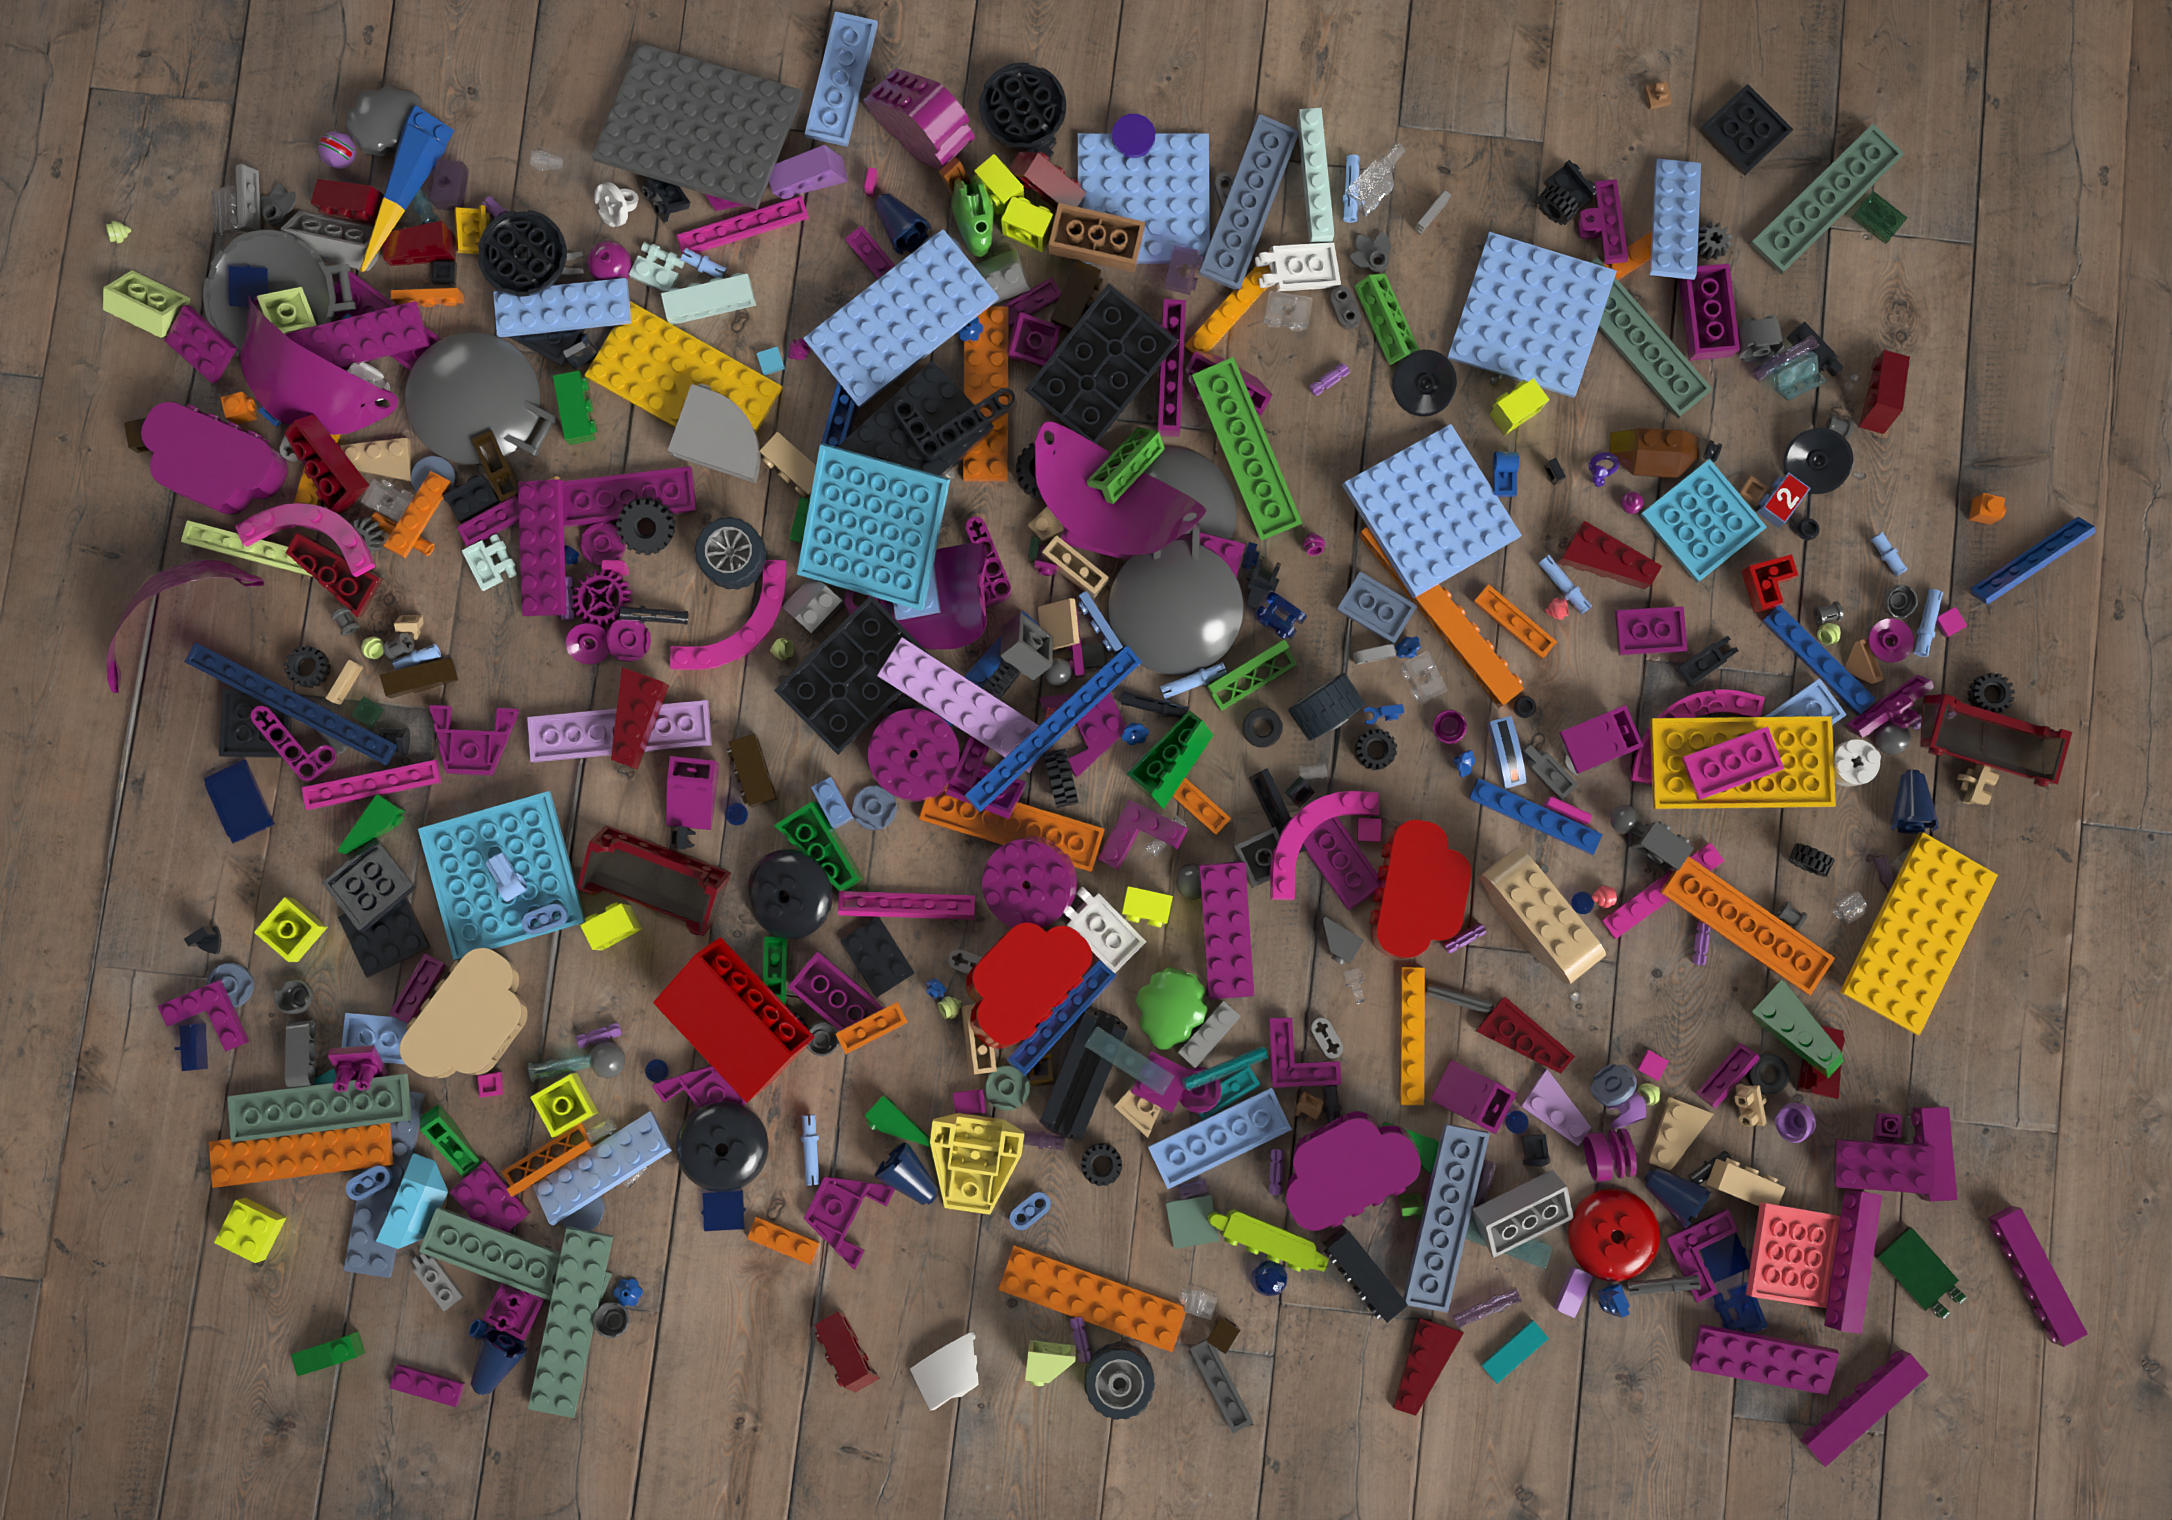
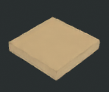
M1069 598L1038 607L1040 627L1053 636V650L1079 644L1075 599Z

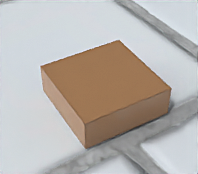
M1750 475L1738 493L1746 502L1756 507L1769 487Z

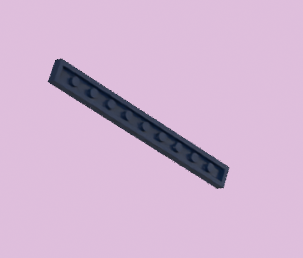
M194 643L184 661L384 765H388L397 749L395 743L199 643Z

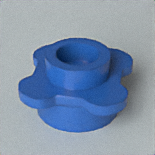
M933 978L925 984L926 992L930 997L939 1000L944 997L946 988L939 980Z

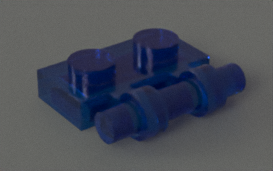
M1748 1282L1727 1289L1730 1296L1728 1300H1724L1721 1292L1713 1295L1715 1300L1714 1307L1716 1312L1720 1313L1723 1328L1736 1330L1742 1327L1743 1332L1754 1333L1768 1327L1757 1297L1746 1295ZM1733 1307L1738 1317L1735 1320L1731 1319L1728 1309Z

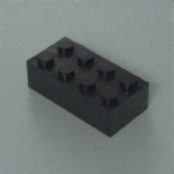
M1345 1226L1341 1227L1323 1242V1245L1326 1247L1323 1252L1334 1265L1339 1263L1341 1267L1338 1271L1349 1284L1352 1281L1355 1283V1286L1352 1288L1364 1302L1366 1300L1370 1302L1367 1307L1378 1320L1383 1318L1388 1323L1408 1306L1407 1302Z

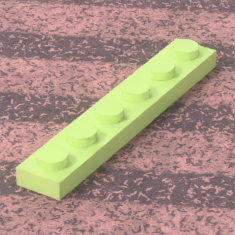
M187 520L181 542L184 544L312 577L285 553L288 549L287 546L259 540L246 547L242 544L237 533Z

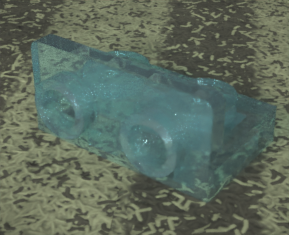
M1813 351L1773 370L1775 391L1787 401L1826 382L1825 377L1818 371L1817 354Z

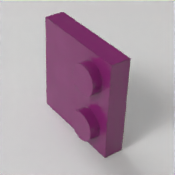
M1151 1051L1131 1093L1173 1113L1184 1090L1182 1079L1190 1076L1192 1071Z

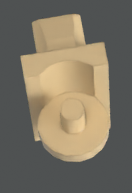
M1976 765L1974 770L1968 768L1966 775L1958 774L1957 780L1962 782L1960 790L1966 791L1962 802L1968 805L1974 803L1988 805L1992 794L1984 791L1983 787L1985 784L1995 786L2000 775L1991 770L1990 767Z
M1738 1083L1735 1086L1737 1095L1734 1098L1736 1105L1740 1108V1125L1744 1127L1764 1126L1767 1124L1763 1105L1767 1101L1766 1096L1761 1094L1760 1086H1746Z

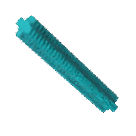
M1263 1047L1198 1072V1074L1183 1078V1087L1185 1090H1189V1088L1192 1090V1087L1197 1088V1085L1200 1086L1199 1084L1202 1086V1083L1205 1084L1207 1081L1210 1082V1080L1213 1081L1215 1078L1218 1079L1217 1077H1223L1222 1075H1228L1227 1073H1233L1235 1070L1238 1071L1240 1068L1243 1069L1245 1066L1248 1067L1250 1064L1253 1065L1255 1062L1258 1063L1260 1060L1268 1059L1267 1049Z

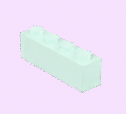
M736 273L726 279L714 278L709 283L704 284L692 283L683 289L671 288L665 293H661L666 318L672 325L757 306L751 280L748 274Z

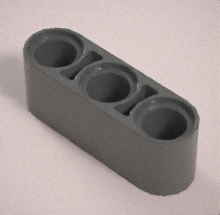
M314 1020L288 1021L285 1045V1083L287 1087L311 1086L315 1081Z

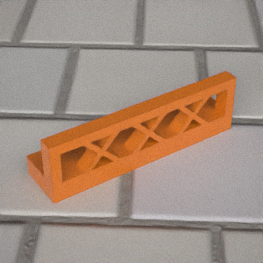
M583 1123L576 1125L502 1171L510 1186L507 1188V1191L511 1197L521 1193L596 1146ZM580 1130L585 1141L578 1145L570 1144L572 1134ZM567 1137L566 1143L561 1142V1140ZM555 1144L565 1146L563 1154L559 1157L550 1156L552 1146ZM535 1156L545 1158L543 1167L538 1170L530 1168L532 1159ZM516 1168L525 1170L524 1178L515 1183L509 1172Z

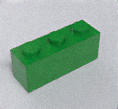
M580 371L554 375L553 380L565 441L569 445L596 440L595 433L598 432L595 419L592 420L591 412L594 411L591 398H588L587 390H590L587 377H584Z

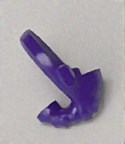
M1599 453L1588 463V468L1593 475L1592 480L1596 487L1603 486L1605 484L1603 478L1612 475L1618 469L1619 460L1614 454ZM1601 460L1613 462V466L1608 470L1596 464Z

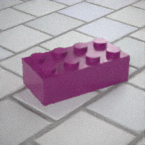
M1728 263L1697 266V275L1694 280L1678 278L1688 361L1733 357L1740 350L1730 265Z
M817 952L788 986L790 990L839 1031L886 1008L821 952Z
M1835 1138L1834 1185L1840 1188L1934 1194L1935 1147L1924 1144Z

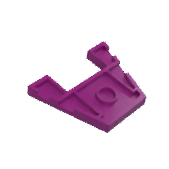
M1110 692L1076 723L1088 747V750L1068 758L1076 778L1121 737L1126 727ZM1074 693L1041 697L1039 701L1046 713L1047 707L1058 709Z
M429 705L430 713L434 720V729L440 744L439 748L445 772L447 774L493 776L519 715V710L497 708L495 731L451 730L452 707Z
M711 1065L656 1082L652 1085V1088L664 1103L684 1089L698 1108L707 1103L722 1101L746 1104Z
M825 1176L804 1220L855 1270L865 1249L844 1238L865 1196L887 1207L895 1189L885 1184Z

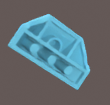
M413 1153L376 1242L399 1249L424 1239L438 1206L442 1207L448 1194L447 1187L435 1160Z

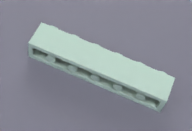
M1300 109L1297 117V126L1299 130L1298 136L1309 244L1332 243L1334 226L1322 109Z

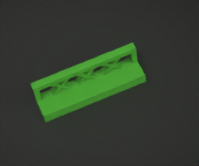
M1386 274L1369 275L1354 285L1389 365L1395 364L1410 353L1418 351V345ZM1405 342L1408 343L1410 350H1408Z
M1138 427L1087 480L1088 487L1102 490L1106 502L1114 504L1165 449L1159 431ZM1141 435L1146 436L1143 439L1137 440ZM1134 449L1132 452L1124 454L1126 451ZM1120 463L1118 466L1112 467V465ZM1107 477L1103 482L1098 481L1101 478Z
M1285 639L1207 687L1220 711H1223L1297 666L1296 661L1288 650L1289 645ZM1282 653L1285 654L1290 662L1284 668L1274 666L1276 657ZM1272 660V664H1271V665L1266 664L1267 662H1269V661ZM1261 666L1270 668L1269 677L1266 679L1256 678L1257 668ZM1273 669L1279 670L1276 673L1272 674ZM1241 678L1251 680L1250 688L1246 691L1236 689L1237 682ZM1254 681H1258V682H1259L1258 684H1256V685L1253 686ZM1235 682L1234 688L1228 687ZM1223 689L1233 691L1231 700L1225 704H1222L1216 694ZM1235 692L1241 693L1238 696L1234 697Z

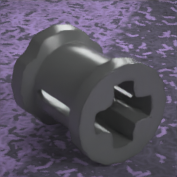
M1831 414L1825 428L1834 430L1843 435L1845 439H1848L1853 430L1854 420L1837 418L1835 414Z
M1834 601L1831 605L1824 607L1816 606L1813 609L1815 621L1819 626L1824 625L1828 621L1835 619L1840 621L1843 619V609L1838 601Z
M347 607L340 608L331 615V619L336 621L340 627V634L342 636L351 635L360 628L359 623H355L350 614L351 611Z
M401 633L397 636V639L386 641L383 645V650L389 659L395 660L399 658L400 654L404 652L409 653L414 650V642L408 634Z
M1786 901L1778 910L1776 917L1792 925L1794 930H1798L1805 922L1807 914L1799 912L1791 906V903Z

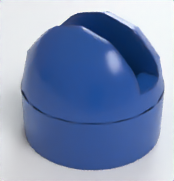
M476 1319L469 1328V1336L479 1340L482 1339L484 1331L489 1327L485 1321Z

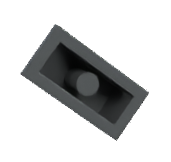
M1322 917L1320 922L1327 950L1333 955L1331 959L1341 965L1344 962L1350 964L1364 940L1329 918Z

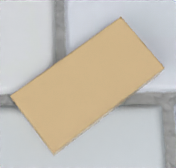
M348 660L326 699L338 705L342 704L363 666Z

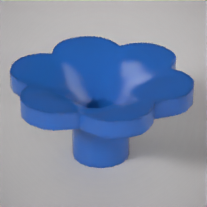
M976 317L957 333L960 334L962 341H977L979 334L983 332V325L979 323V318Z
M1417 636L1404 638L1395 647L1396 656L1398 658H1415L1417 656L1416 651L1421 647L1420 639Z
M1130 723L1129 726L1124 728L1121 739L1127 741L1128 745L1143 743L1146 741V736L1149 735V730L1140 723Z
M1472 750L1463 752L1460 757L1456 756L1453 760V764L1457 765L1460 777L1470 775L1472 772V766L1475 764Z
M634 1278L630 1280L621 1279L613 1294L618 1299L619 1304L635 1306L643 1295V1289L639 1287V1282Z

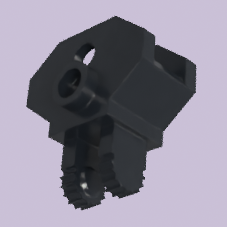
M1262 555L1255 569L1250 568L1246 580L1250 581L1247 588L1251 589L1249 598H1247V604L1253 608L1259 606L1263 595L1268 596L1270 590L1275 592L1280 580L1276 576L1281 563L1277 562L1273 573L1262 570L1260 567L1265 558Z

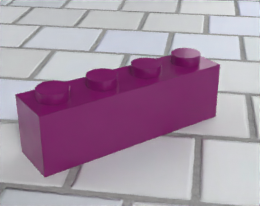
M1913 1107V1113L1911 1114V1122L1915 1127L1913 1144L1933 1145L1935 1147L1934 1194H1918L1922 1200L1929 1202L1957 1200L1949 1107Z

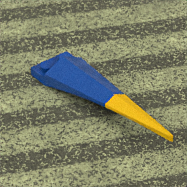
M416 105L412 107L403 124L389 180L360 267V272L366 270L445 152L446 146L454 132L452 128Z

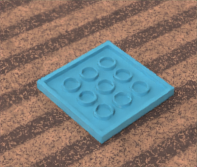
M1710 459L1640 514L1642 519L1696 583L1767 528Z

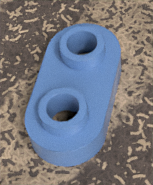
M561 904L548 905L527 913L522 919V927L528 934H540L564 925L568 919V911ZM556 911L560 913V918L558 920L554 918V913ZM534 919L539 921L537 927H534L532 924Z
M387 1166L372 1167L349 1180L346 1185L347 1195L352 1200H362L371 1196L391 1183L393 1178L392 1171ZM380 1172L384 1174L383 1181L378 1179ZM358 1184L363 1185L364 1189L362 1192L358 1191Z
M1040 1191L1031 1194L1012 1210L1010 1214L1011 1225L1017 1230H1025L1049 1211L1051 1205L1049 1196ZM1037 1199L1043 1200L1044 1204L1042 1207L1035 1205ZM1020 1213L1026 1217L1023 1222L1017 1220V1215Z

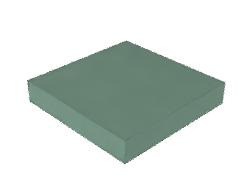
M1211 1194L1166 1202L1174 1249L1219 1241L1217 1228L1211 1226L1207 1221V1215L1214 1211Z

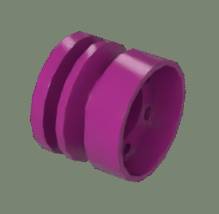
M1620 1128L1617 1132L1609 1130L1607 1140L1602 1132L1585 1134L1584 1153L1589 1173L1594 1182L1611 1180L1613 1171L1617 1178H1624L1625 1175L1627 1177L1636 1175L1635 1148L1626 1128Z

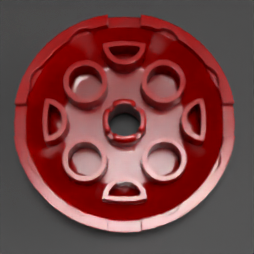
M1610 1188L1593 1192L1576 1206L1573 1219L1568 1224V1243L1574 1259L1586 1272L1604 1281L1622 1282L1639 1276L1651 1265L1658 1252L1660 1229L1654 1212L1643 1199L1629 1191ZM1615 1230H1619L1621 1233L1617 1242H1613L1611 1239V1234Z

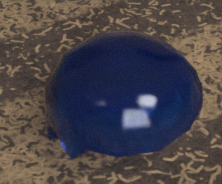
M1271 1260L1264 1261L1252 1271L1251 1284L1255 1291L1262 1296H1276L1287 1286L1288 1273L1280 1263Z

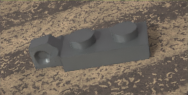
M1528 745L1522 751L1529 760L1526 764L1560 800H1563L1578 785L1548 752L1545 753L1542 749L1537 752L1532 745Z

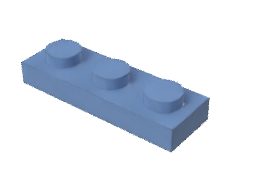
M1087 591L1079 595L1080 602L1078 606L1084 615L1088 613L1092 621L1090 624L1096 633L1100 632L1104 637L1102 643L1107 651L1110 652L1112 650L1116 655L1123 649V646Z

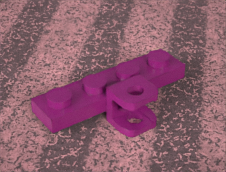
M1617 179L1595 181L1597 208L1585 209L1580 212V220L1578 221L1579 237L1582 239L1600 238L1601 235L1604 264L1627 262L1628 254Z
M1917 674L1847 723L1846 726L1849 732L1863 738L1889 720L1891 724L1899 728H1908L1920 719L1918 713L1912 710L1910 706L1913 705L1915 700L1925 696L1928 691L1934 688V685L1930 679Z

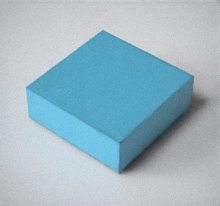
M778 346L757 353L764 376L785 369Z

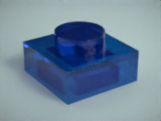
M1248 543L1241 567L1250 569L1251 564L1256 565L1260 553L1256 551L1258 544Z

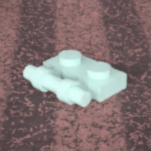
M644 242L641 250L648 253L646 259L641 256L637 257L629 276L665 293L668 289L674 288L679 278L678 273L672 271L674 266L683 268L685 262L681 261V258H678V255L673 252L667 253L655 244L650 245ZM657 258L666 261L664 267L655 263Z
M497 534L489 538L492 543L489 547H486L485 543L481 540L462 550L483 591L503 582L500 575L503 571L507 572L509 578L517 575L514 568L515 563L513 559L508 557L505 551L506 546L503 541H500ZM496 553L501 561L497 565H495L491 555Z

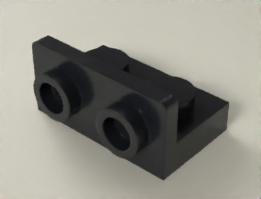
M1570 160L1565 162L1561 169L1545 181L1546 186L1557 184L1559 188H1565V192L1571 193L1570 196L1575 198L1574 201L1578 203L1579 210L1591 202L1597 194L1594 184L1590 180H1586L1581 174L1579 166Z
M645 177L642 187L643 196L652 205L655 214L660 217L663 223L668 222L670 213L689 209L691 202L680 186Z
M475 475L469 478L466 484L450 488L447 494L443 496L461 524L500 503L489 481L483 475Z

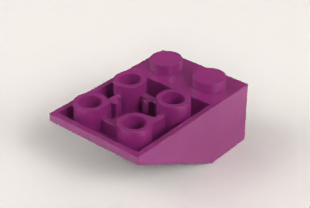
M1626 705L1559 732L1577 774L1643 747Z
M670 756L667 777L666 826L712 830L720 763L712 760Z
M1450 1060L1430 1100L1479 1127L1497 1134L1517 1093Z

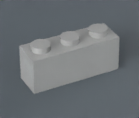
M1221 1001L1205 1019L1204 1023L1192 1034V1037L1177 1052L1196 1068L1241 1016L1227 1003Z

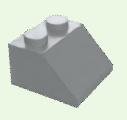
M1017 249L975 264L977 271L999 296V300L994 304L1031 290Z
M808 578L786 601L782 608L815 637L845 604L821 581Z

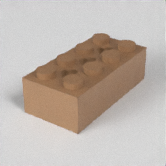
M1058 203L1049 241V254L1135 273L1145 231V222ZM1117 241H1121V242H1122V244H1120V245H1117L1116 243H1117Z

